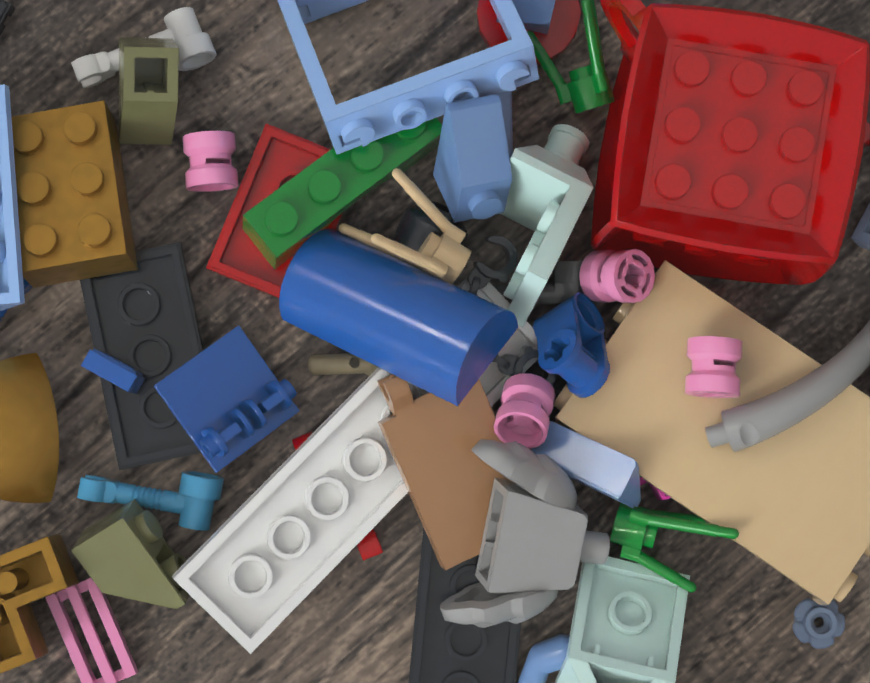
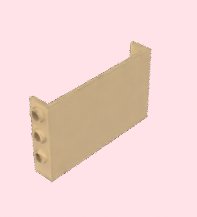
M664 260L655 273L654 285L649 296L641 302L622 303L613 317V320L620 325L609 341L605 339L610 373L604 385L595 394L586 398H579L569 391L566 384L554 402V407L560 410L556 416L555 423L563 427L567 426L576 433L633 458L638 463L639 476L707 523L737 529L739 536L736 539H732L733 541L813 595L812 600L819 605H829L833 598L841 602L850 592L858 578V575L852 572L853 568L863 553L870 557V397L853 385H850L832 401L806 419L763 442L738 452H734L729 443L712 448L709 444L705 427L723 422L721 415L723 410L731 409L774 393L820 367L821 364ZM717 336L742 341V358L736 363L735 374L741 379L739 397L707 398L685 394V378L692 368V361L687 357L688 338Z

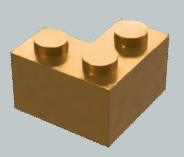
M61 534L47 536L0 555V674L49 653L30 603L79 584Z

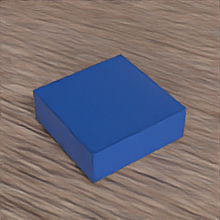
M95 348L89 350L81 364L85 369L130 393L137 394L145 380L143 373Z

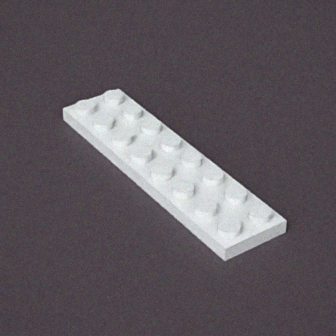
M468 277L458 286L459 288L466 291L469 290ZM490 282L483 289H478L477 291L479 297L508 310L510 303ZM527 321L523 328L518 326L498 355L500 357L505 354L517 356L521 353V347L525 345L538 350L537 337L533 327ZM532 358L527 361L522 373H525L538 358ZM491 362L479 378L491 407L501 397L505 381L511 377L501 373L496 362ZM379 367L172 575V578L250 654L408 493L378 424V421L392 415L377 380L391 375V373ZM408 382L413 399L428 393V391Z

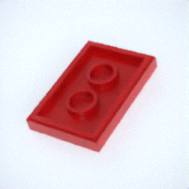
M266 123L206 269L279 298L285 273L294 255L274 270L242 229L243 214L331 149ZM344 212L325 229L337 230Z

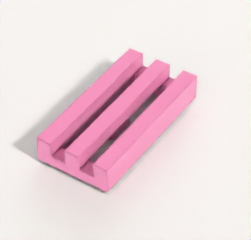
M92 578L45 597L81 683H117L139 672L107 596L100 591ZM88 590L122 667L116 671H113L81 596V593ZM67 599L71 602L102 675L98 679L94 676L63 603Z

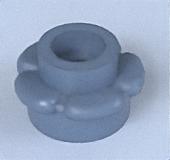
M809 598L802 600L794 610V623L792 625L794 634L802 643L809 642L816 649H825L833 645L835 637L841 636L845 628V618L842 613L838 612L837 603L832 600L829 605H819ZM817 617H821L823 619V625L821 627H816L814 625V620Z

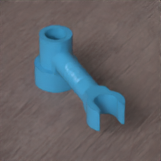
M182 471L179 492L157 490L156 488L152 489L151 487L147 488L145 486L141 487L140 485L136 486L134 484L122 483L118 480L85 474V477L80 478L77 498L93 502L119 503L124 505L136 499L141 507L144 506L145 508L149 507L150 509L154 508L155 510L160 509V511L180 514L178 525L181 527L208 531L211 526L215 500L221 499L224 478L209 473Z

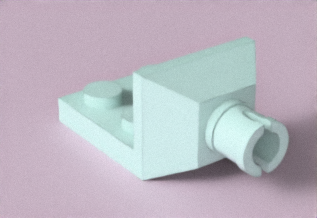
M558 124L552 128L544 148L538 145L515 148L510 158L512 182L505 211L499 214L535 231L503 296L512 300L508 310L514 313L518 326L522 328L544 289L594 188L585 169L578 166L580 159L585 155L589 147V140L579 129L566 124Z
M609 556L603 565L582 562L567 654L555 683H675L688 591L639 563ZM679 573L681 576L690 580V575Z

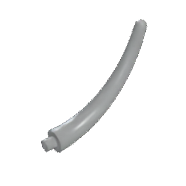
M870 320L841 351L808 375L760 399L723 410L721 412L723 422L705 427L710 446L714 448L729 443L732 450L738 452L791 428L832 401L870 365Z

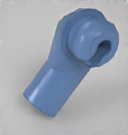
M559 634L534 644L529 650L517 683H546L549 673L561 669L566 658L570 635Z

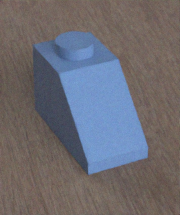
M498 94L446 103L433 176L454 223L470 219H487L505 211L512 182V173L502 104Z

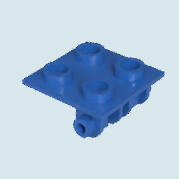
M239 325L153 386L215 473L300 411L292 401L297 396L292 384L287 379H283L280 382L277 380Z

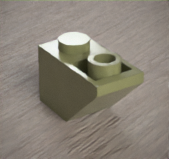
M119 37V144L172 145L178 105L179 47L173 39Z
M133 499L86 528L71 549L102 593L178 609L185 605L190 596L172 578V575L187 561L186 558L180 553L173 552L163 538V530L157 518L150 511H144L136 499Z

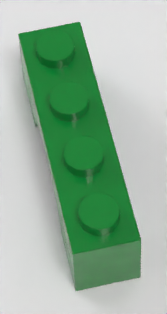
M437 118L423 122L416 128L401 130L372 141L364 147L361 145L337 155L334 148H332L243 214L242 229L275 270L295 255L309 237L325 229L342 212L372 189L393 178V169L399 168L405 172L436 149L439 145L442 124Z

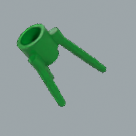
M581 0L591 65L569 71L571 80L569 83L564 81L534 32L531 30L527 31L534 46L535 56L554 85L560 105L572 101L575 113L615 102L608 75L605 71L594 0Z
M620 503L610 542L623 546L620 554L621 558L638 562L671 583L693 593L697 589L695 583L641 551L642 547L645 546L653 549L659 527L729 539L738 538L739 531L735 528L707 523L694 514L653 510L639 505L638 507L634 506V508Z

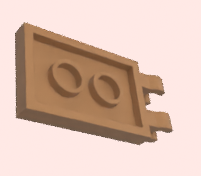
M391 374L377 380L392 414L378 421V424L439 564L444 570H448L480 554L494 477L509 480L484 463L471 451L480 439L502 442L494 431L496 417L479 379L459 406H456L430 392L413 399L408 382Z

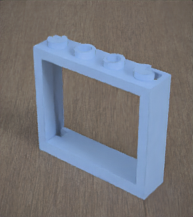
M277 0L336 155L361 145L364 147L372 141L401 130L416 128L423 122L442 116L445 113L446 103L514 91L519 86L539 79L534 46L512 0H489L508 41L336 105L304 24L369 0Z

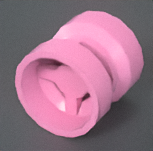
M200 131L183 136V152L189 157L190 168L185 173L186 189L188 191L213 192L239 187L238 171L232 166L231 155L236 151L235 133L230 131Z
M600 249L592 251L584 258L580 267L579 279L584 294L592 301L601 303L614 301L636 303L643 301L649 296L654 285L655 273L650 257L641 250L622 249L615 251Z
M717 336L688 338L687 357L692 361V368L685 378V394L707 398L739 397L741 379L735 374L736 363L742 358V341Z
M527 373L513 375L505 381L500 398L502 406L499 407L494 422L495 434L502 442L516 441L529 449L536 448L545 442L550 425L549 415L553 410L556 398L555 389L550 382L540 376Z

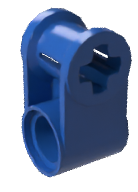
M577 292L536 319L533 323V329L537 337L538 363L540 367L550 374L561 376L567 382L569 391L575 396L586 398L595 394L604 385L610 373V364L604 339L605 325L603 318L594 303L583 293Z

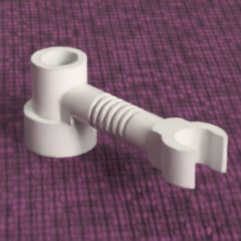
M191 7L179 8L168 13L164 17L167 29L148 37L168 38L175 41L179 47L180 71L200 68L214 60L217 55L209 34L202 32L195 12ZM119 48L110 52L102 51L96 54L85 55L71 62L78 82L81 81L83 89L96 86L119 71Z

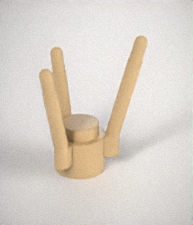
M393 169L392 176L438 226L443 234L439 237L431 232L419 251H415L380 234L375 233L372 235L345 223L339 225V231L361 243L453 284L465 267L472 252L461 245L466 232L451 224L401 169Z

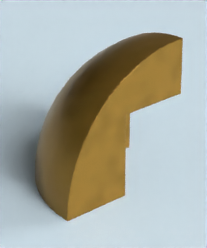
M37 353L10 357L0 361V500L19 503L51 502L56 486L59 465V430L52 389L45 368Z

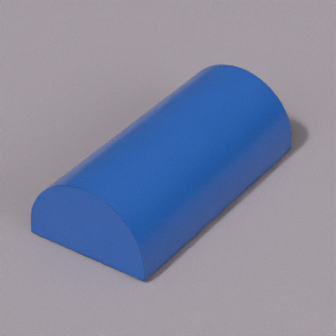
M329 228L313 234L298 249L287 268L280 290L279 309L282 320L456 406H459L518 328L517 318L513 312Z

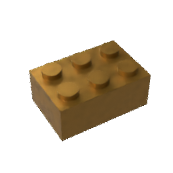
M105 101L12 116L22 270L26 281L33 288L138 270L120 145L118 142L117 124Z

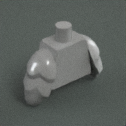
M480 439L471 451L484 463L509 480L494 477L475 573L480 582L467 586L459 593L447 598L441 603L440 610L445 621L462 625L473 624L480 628H486L506 621L518 624L544 611L557 598L558 590H569L575 585L579 562L605 564L609 555L610 540L607 533L586 530L588 515L576 504L578 496L574 485L565 470L546 454H535L529 448L516 441L502 443L495 440Z

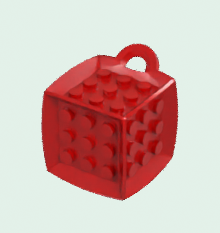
M600 0L610 25L621 41L620 51L623 57L613 89L615 102L610 103L600 150L593 206L592 237L590 243L594 250L611 249L615 251L637 249L650 257L653 266L660 268L664 260H666L685 274L745 282L805 285L815 282L831 270L838 259L845 235L863 153L870 92V44L868 41L826 27L763 13L683 4L651 3L645 7L641 0ZM632 23H633V24L635 25V27L638 29L639 34H638V32L636 31V29L634 28V26L632 25Z

